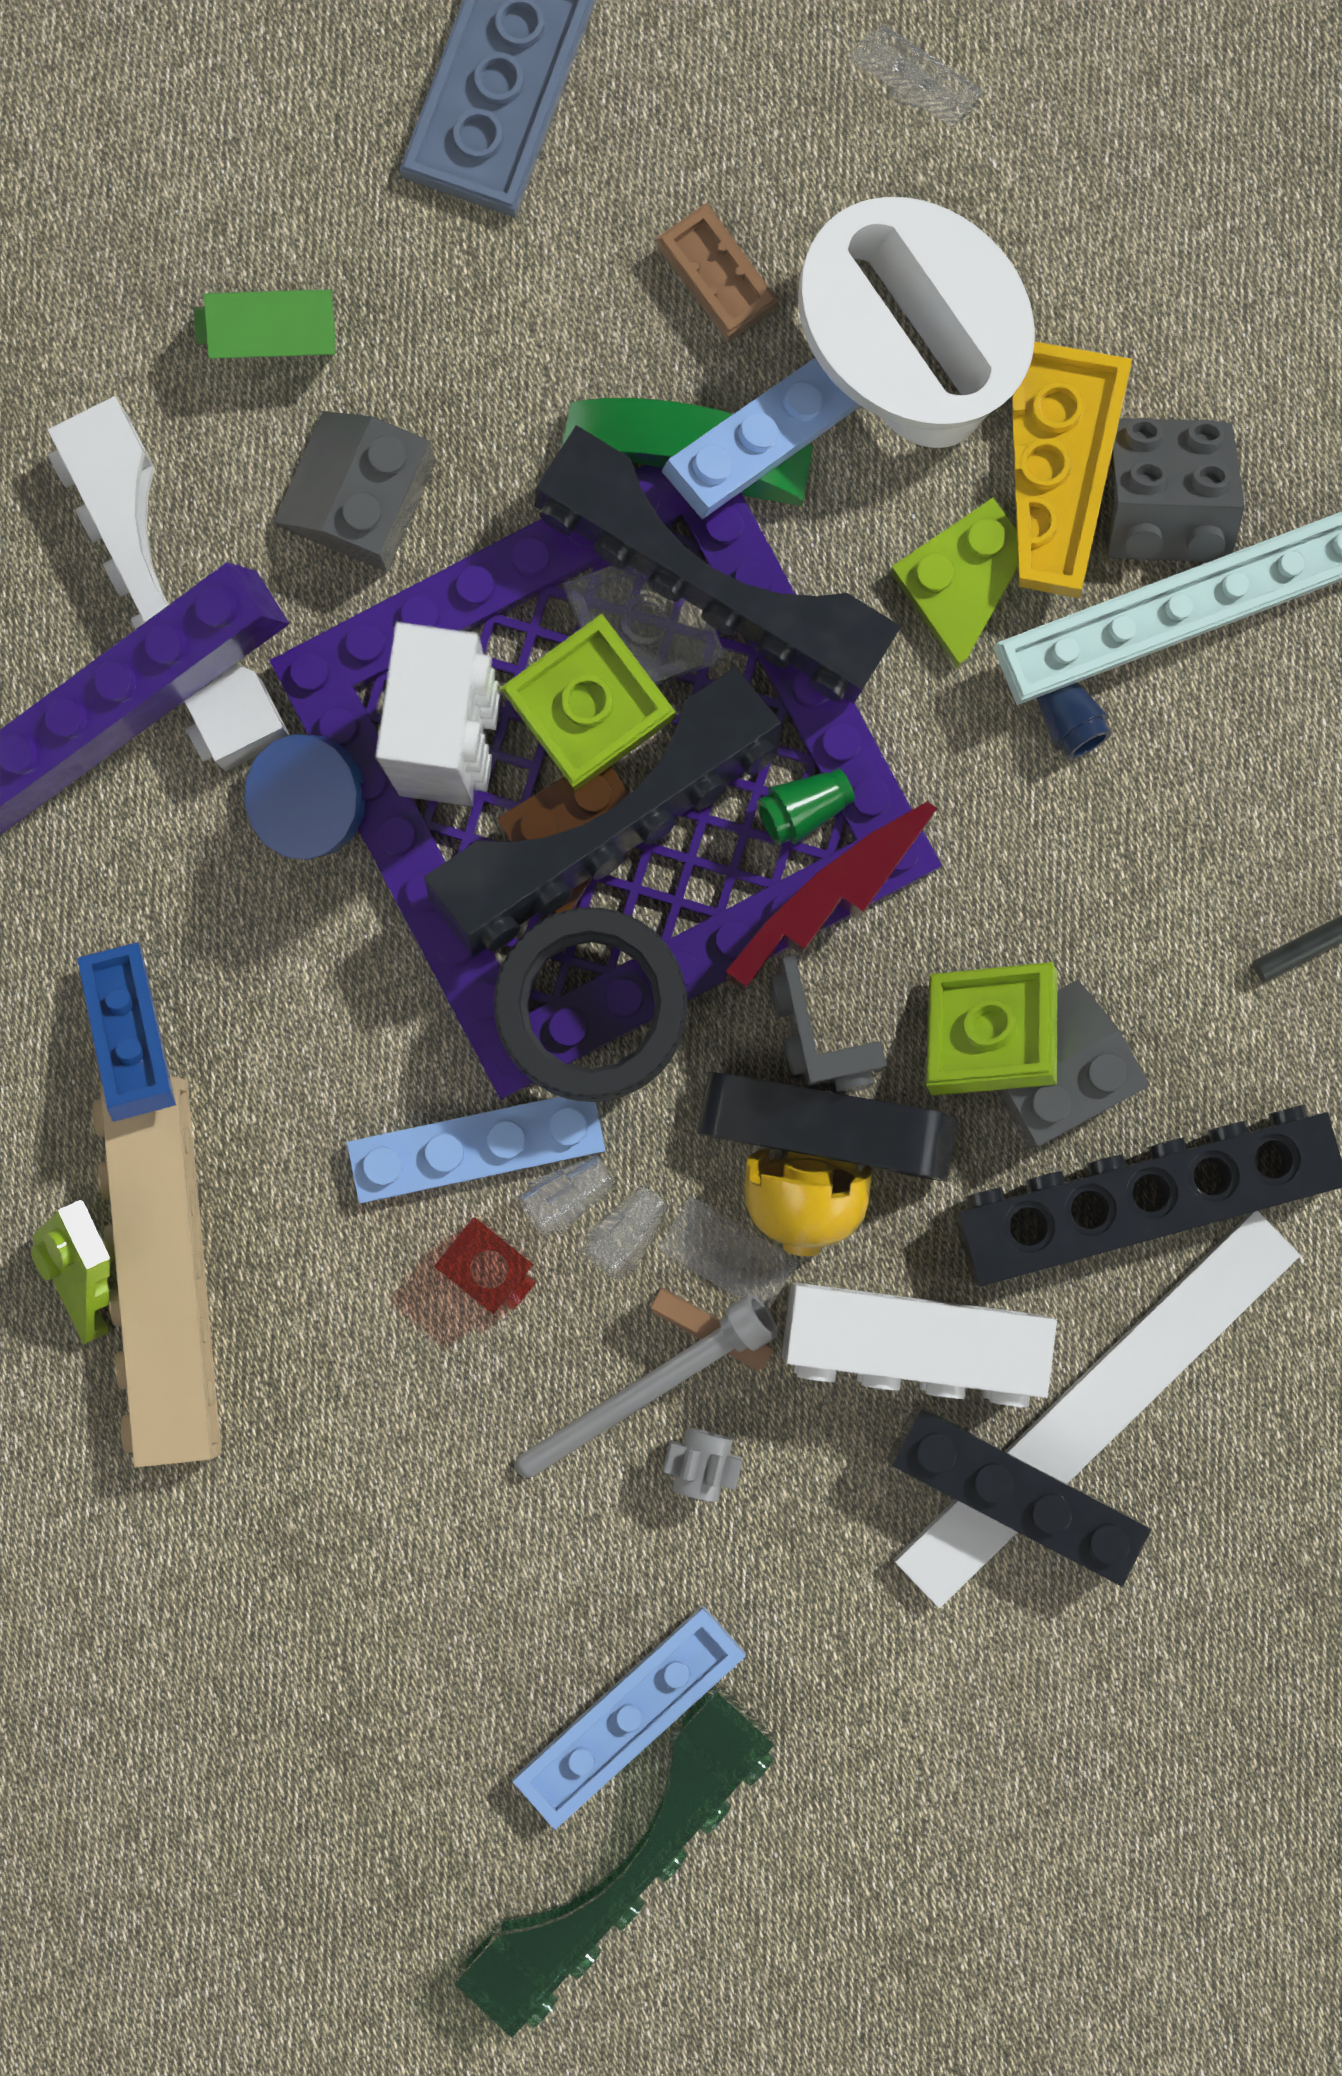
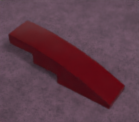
M926 801L868 834L816 873L767 920L727 969L725 978L743 991H746L781 941L803 955L838 905L859 919L938 808Z

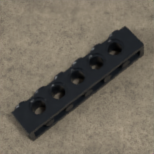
M1298 1105L1269 1113L1271 1126L1248 1132L1245 1121H1240L1207 1130L1210 1142L1187 1148L1184 1137L1148 1146L1147 1150L1150 1159L1126 1165L1123 1154L1086 1163L1089 1175L1065 1181L1062 1170L1026 1180L1029 1192L1004 1198L1002 1187L965 1196L968 1208L953 1212L972 1283L981 1287L1342 1188V1159L1328 1112L1308 1115L1306 1105ZM1265 1142L1274 1145L1281 1155V1167L1271 1178L1262 1175L1255 1164L1256 1152ZM1205 1158L1215 1162L1221 1171V1183L1217 1190L1209 1195L1200 1191L1194 1181L1195 1168ZM1143 1175L1153 1177L1161 1188V1199L1158 1205L1150 1211H1144L1139 1208L1132 1194L1135 1182ZM1084 1191L1095 1195L1101 1205V1215L1098 1221L1088 1228L1078 1225L1071 1213L1073 1200ZM1022 1208H1029L1034 1211L1041 1222V1230L1038 1237L1026 1245L1017 1242L1010 1232L1011 1218Z

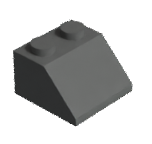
M322 411L274 520L275 526L388 573L437 462L430 440L373 416Z
M1078 979L1057 990V1085L996 1091L1027 1148L1039 1147L1150 1085L1120 1030Z

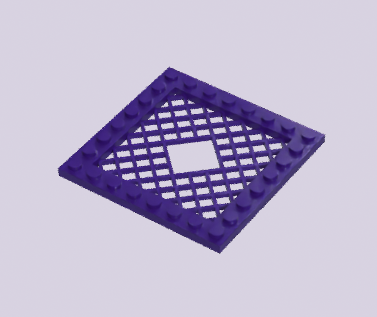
M643 465L635 469L643 492L659 519L667 528L683 520L691 537L672 533L687 549H691L690 551L697 556L700 553L704 561L712 568L745 584L777 593L796 595L741 492L704 519H701L662 473L663 468ZM542 519L269 660L308 735L325 736L341 745L359 766L364 782L360 783L362 789L361 800H365V813L358 830L500 1100L534 1083L511 1060L497 1031L494 1017V991L501 965L494 952L489 951L488 948L472 958L429 901L424 876L446 862L431 832L462 841L458 853L476 841L498 842L475 835L484 803L511 810L532 797L546 751L538 743L533 761L501 751L510 720L525 724L506 699L505 706H500L499 716L501 718L492 747L488 749V754H492L487 792L476 791L474 807H472L466 830L462 831L433 822L439 804L437 801H428L424 817H422L413 798L399 796L376 758L379 734L374 724L381 725L382 715L376 712L385 683L388 682L396 622L460 632H469L484 624L480 637L484 655H486L495 625L527 634L517 665L495 658L491 660V668L514 675L515 677L527 668L536 638L560 644L570 637L540 627L550 596L581 606L573 634L586 625L591 609L623 619L618 636L624 644H626L632 622L665 631L656 662L637 656L634 657L645 671L652 672L651 680L657 688L662 675L694 685L691 696L714 681L713 679L706 678L715 647L747 656L748 660L743 673L744 678L750 684L758 660L778 699L759 693L758 695L770 709L777 710L776 717L781 721V729L787 714L807 753L779 745L776 756L806 764L803 778L813 776L815 768L819 774L829 773L838 768L845 773L852 786L855 802L846 806L832 817L836 821L827 850L800 842L795 845L787 841L777 845L771 839L768 832L751 828L757 810V800L761 796L768 795L769 787L764 786L771 765L770 762L759 771L756 783L736 777L726 784L727 786L752 793L743 825L709 815L713 803L701 809V812L689 809L679 816L697 822L688 854L655 843L647 845L643 841L634 847L635 849L642 850L633 883L609 875L599 880L592 878L583 893L579 908L590 906L597 882L630 892L623 912L630 916L633 915L639 895L672 905L661 938L668 945L681 968L687 991V1002L728 981L725 978V973L767 920L816 873L868 834L912 810L855 703L852 704L844 698L840 702H836L819 694L809 685V676L791 665L784 669L769 663L755 651L757 644L747 639L749 645L720 637V632L713 627L711 632L707 633L677 624L685 601L683 598L679 602H674L668 621L636 611L644 583L649 577L628 564L625 569L609 564L593 550L594 543L574 531L570 536L564 535L551 528ZM594 567L585 595L555 587ZM604 568L636 578L627 608L595 599ZM539 595L530 624L502 616L505 612ZM674 634L707 644L697 675L665 665ZM375 681L367 708L365 709L356 690ZM677 714V718L670 723L678 725L680 715ZM498 761L530 771L520 802L488 793ZM845 822L855 842L836 851ZM706 825L739 835L730 867L697 857ZM923 830L869 906L942 867ZM748 838L781 847L772 879L739 870ZM790 850L820 859L781 880ZM651 854L684 863L675 895L642 886ZM693 866L727 876L717 908L684 898ZM735 879L765 888L726 909ZM838 905L819 932L848 918L852 914ZM680 908L710 917L672 937ZM540 912L529 919L525 933L539 923ZM514 938L505 946L513 947L519 939ZM781 941L770 958L791 947ZM577 945L567 947L565 953L559 952L550 958L562 963L552 995L531 989L529 999L545 1003L544 1006L529 1013L532 1030L545 1050L566 1064H571L652 1021L655 1002L651 982L635 959L617 966L621 950L616 947L612 948L607 966L574 957ZM571 966L600 974L599 977L562 995Z

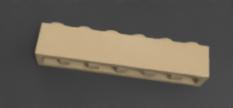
M170 1077L176 1102L175 1106L113 1122L106 1106L103 1086L100 1084L101 1099L94 1100L92 1108L97 1137H105L107 1162L99 1163L98 1182L102 1199L110 1200L112 1225H106L104 1228V1247L110 1257V1263L116 1262L118 1288L110 1290L109 1305L113 1325L122 1327L124 1351L116 1353L115 1373L119 1389H127L129 1414L123 1415L121 1419V1439L125 1453H133L134 1468L211 1460L222 1454L188 1080L179 1077Z

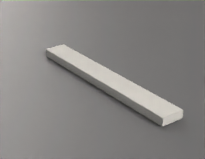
M1258 1211L1248 1213L1023 1432L1005 1452L1068 1484L1301 1255ZM955 1499L893 1560L940 1609L1017 1532Z

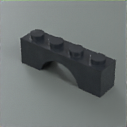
M916 1403L886 1458L893 1467L1121 1587L1124 1586L1152 1530L1128 1514L1035 1468Z

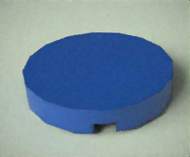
M293 734L272 741L256 756L246 777L244 803L251 827L266 846L284 857L309 860L336 853L354 838L365 813V800H361L362 789L360 783L364 782L359 766L344 747L325 736Z

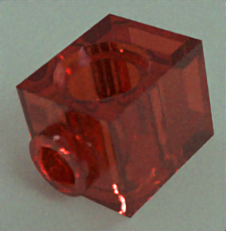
M474 1216L434 1265L437 1270L493 1315L504 1304L514 1311L537 1283L536 1280L528 1275L537 1263L479 1216ZM486 1250L500 1253L508 1264L507 1277L497 1287H488L481 1284L474 1274L475 1260Z

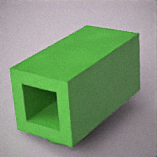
M332 289L204 293L205 306L194 307L197 345H208L209 359L336 354Z

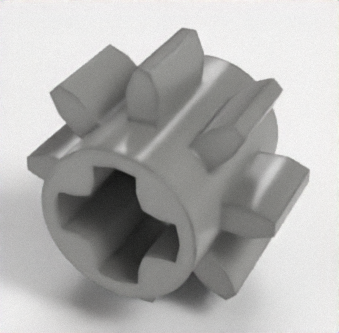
M687 1428L683 1443L670 1440L663 1472L675 1475L672 1491L699 1500L718 1502L722 1487L736 1490L743 1460L742 1457L730 1455L733 1439L705 1430Z

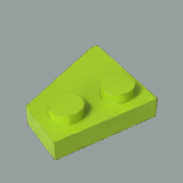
M993 497L891 566V575L956 668H959L966 662L1018 568L1017 530Z
M81 1200L58 1210L32 1235L35 1245L31 1247V1254L42 1278L46 1281L53 1280L84 1345L108 1333V1325L98 1309L109 1305L107 1277L110 1276V1257Z

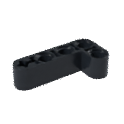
M708 1072L697 1134L947 1182L959 1120L941 1112L718 1072Z

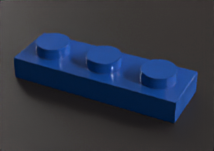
M139 942L78 957L77 960L106 1106L112 1121L115 1122L175 1106L174 1092L149 977Z

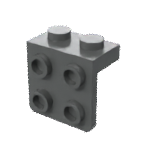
M1120 418L1111 457L1115 497L1106 536L1107 558L1210 562L1233 553L1245 508L1233 427L1227 422L1212 420Z
M795 955L782 957L778 968L779 973L771 975L772 981H769L777 1018L788 1016L792 1036L785 1037L786 1042H783L790 1079L802 1077L804 1088L810 1089L831 1085L832 1092L839 1094H849L869 1089L870 1085L875 1084L873 1076L878 1075L887 1067L882 1042L878 1041L817 1054Z

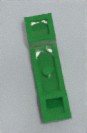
M599 398L574 401L570 403L562 446L575 425L629 457L633 463L664 468L668 459L733 414L693 404L644 398ZM807 444L744 489L742 495L802 506L813 447Z

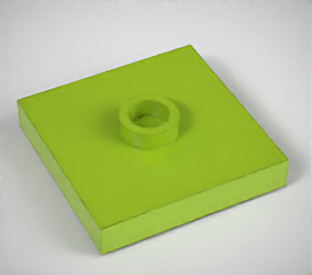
M602 613L500 687L504 696L575 792L677 718L676 711Z
M1053 962L929 974L926 1087L931 1096L1057 1085V970Z

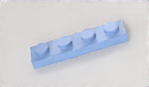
M813 358L668 459L662 473L701 519H704L861 406L842 392L822 369L817 359Z
M563 1097L550 1098L347 1142L360 1204L606 1152L596 1102L575 1101Z
M702 1605L514 1776L512 1782L556 1830L746 1657L745 1651L705 1606Z

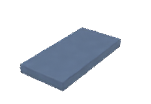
M463 0L401 164V177L516 218L597 0Z

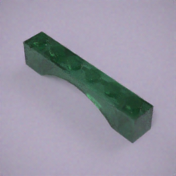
M717 1682L674 1727L672 1761L663 1796L648 1828L627 1857L600 1882L569 1901L536 1913L502 1918L460 1965L454 1985L511 2038L514 2037L525 2023L532 2029L539 2025L555 2006L558 1997L553 1992L570 1974L575 1980H578L596 1961L602 1950L596 1944L612 1926L618 1931H622L636 1917L645 1903L640 1895L657 1877L664 1883L680 1868L688 1856V1852L683 1849L688 1841L699 1829L704 1834H709L723 1820L731 1808V1804L726 1799L743 1781L750 1787L767 1771L774 1760V1756L769 1753L775 1746L772 1732Z

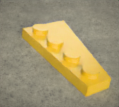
M1034 341V350L1028 372L1019 388L1011 396L1019 587L1081 598L1130 375L1131 358Z

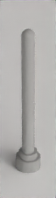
M749 1293L727 1307V1315L720 1319V1328L521 1454L515 1464L518 1474L525 1478L537 1475L733 1349L739 1352L747 1348L756 1351L778 1336L777 1327L771 1314L754 1294Z

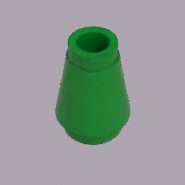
M838 768L829 773L825 772L769 787L768 795L757 800V809L766 831L775 844L781 845L790 841L796 845L846 806L854 803L855 795L847 776Z

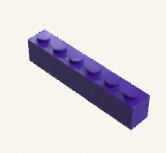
M230 562L224 563L0 729V835L290 624L257 571Z

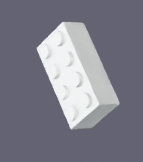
M396 622L376 758L399 796L474 807L476 791L487 792L492 754H488L489 745L485 744L484 733L485 729L496 730L501 692H497L498 681L494 680L495 669L491 668L492 658L489 655L483 654L478 634Z
M791 1282L781 1357L786 1364L795 1365L794 1373L799 1378L835 1382L837 1371L857 1373V1381L861 1382L862 1386L899 1391L901 1379L920 1381L919 1389L925 1390V1394L964 1399L965 1389L974 1388L982 1389V1397L990 1399L991 1403L1029 1407L1030 1396L1048 1398L1057 1319L1026 1312Z

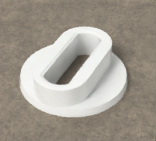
M882 197L859 202L839 212L823 226L813 240L801 271L798 289L800 319L807 342L822 369L842 392L869 412L881 417L898 435L912 443L925 447L944 448L956 445L968 438L989 413L1003 405L1019 388L1028 372L1034 350L1035 329L1031 304L1026 289L1010 260L995 242L977 226L953 211L934 203L906 197ZM854 259L864 260L871 264L961 395L950 394L944 390Z

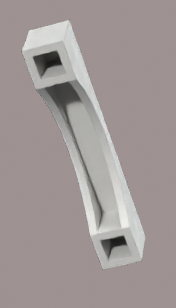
M114 396L48 429L57 450L49 453L48 456L65 488L76 485L85 503L76 508L77 515L93 543L103 539L112 557L111 560L103 563L104 568L120 597L131 594L140 614L131 618L134 628L137 629L168 606L169 603L164 596L153 567L147 534L148 497L155 468L128 414ZM234 664L182 702L186 703L195 721V724L187 727L186 730L199 756L203 761L213 757L214 761L225 772L256 757L272 741L290 736L264 683L254 671L239 664Z

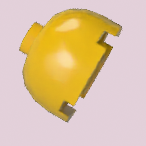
M770 1148L758 1150L748 1156L744 1185L746 1208L752 1222L768 1238L782 1243L785 1252L797 1256L818 1255L821 1252V1247L836 1245L855 1233L864 1220L870 1196L872 1168L870 1166H865L860 1172L855 1170L856 1164L788 1151L787 1158L769 1160Z

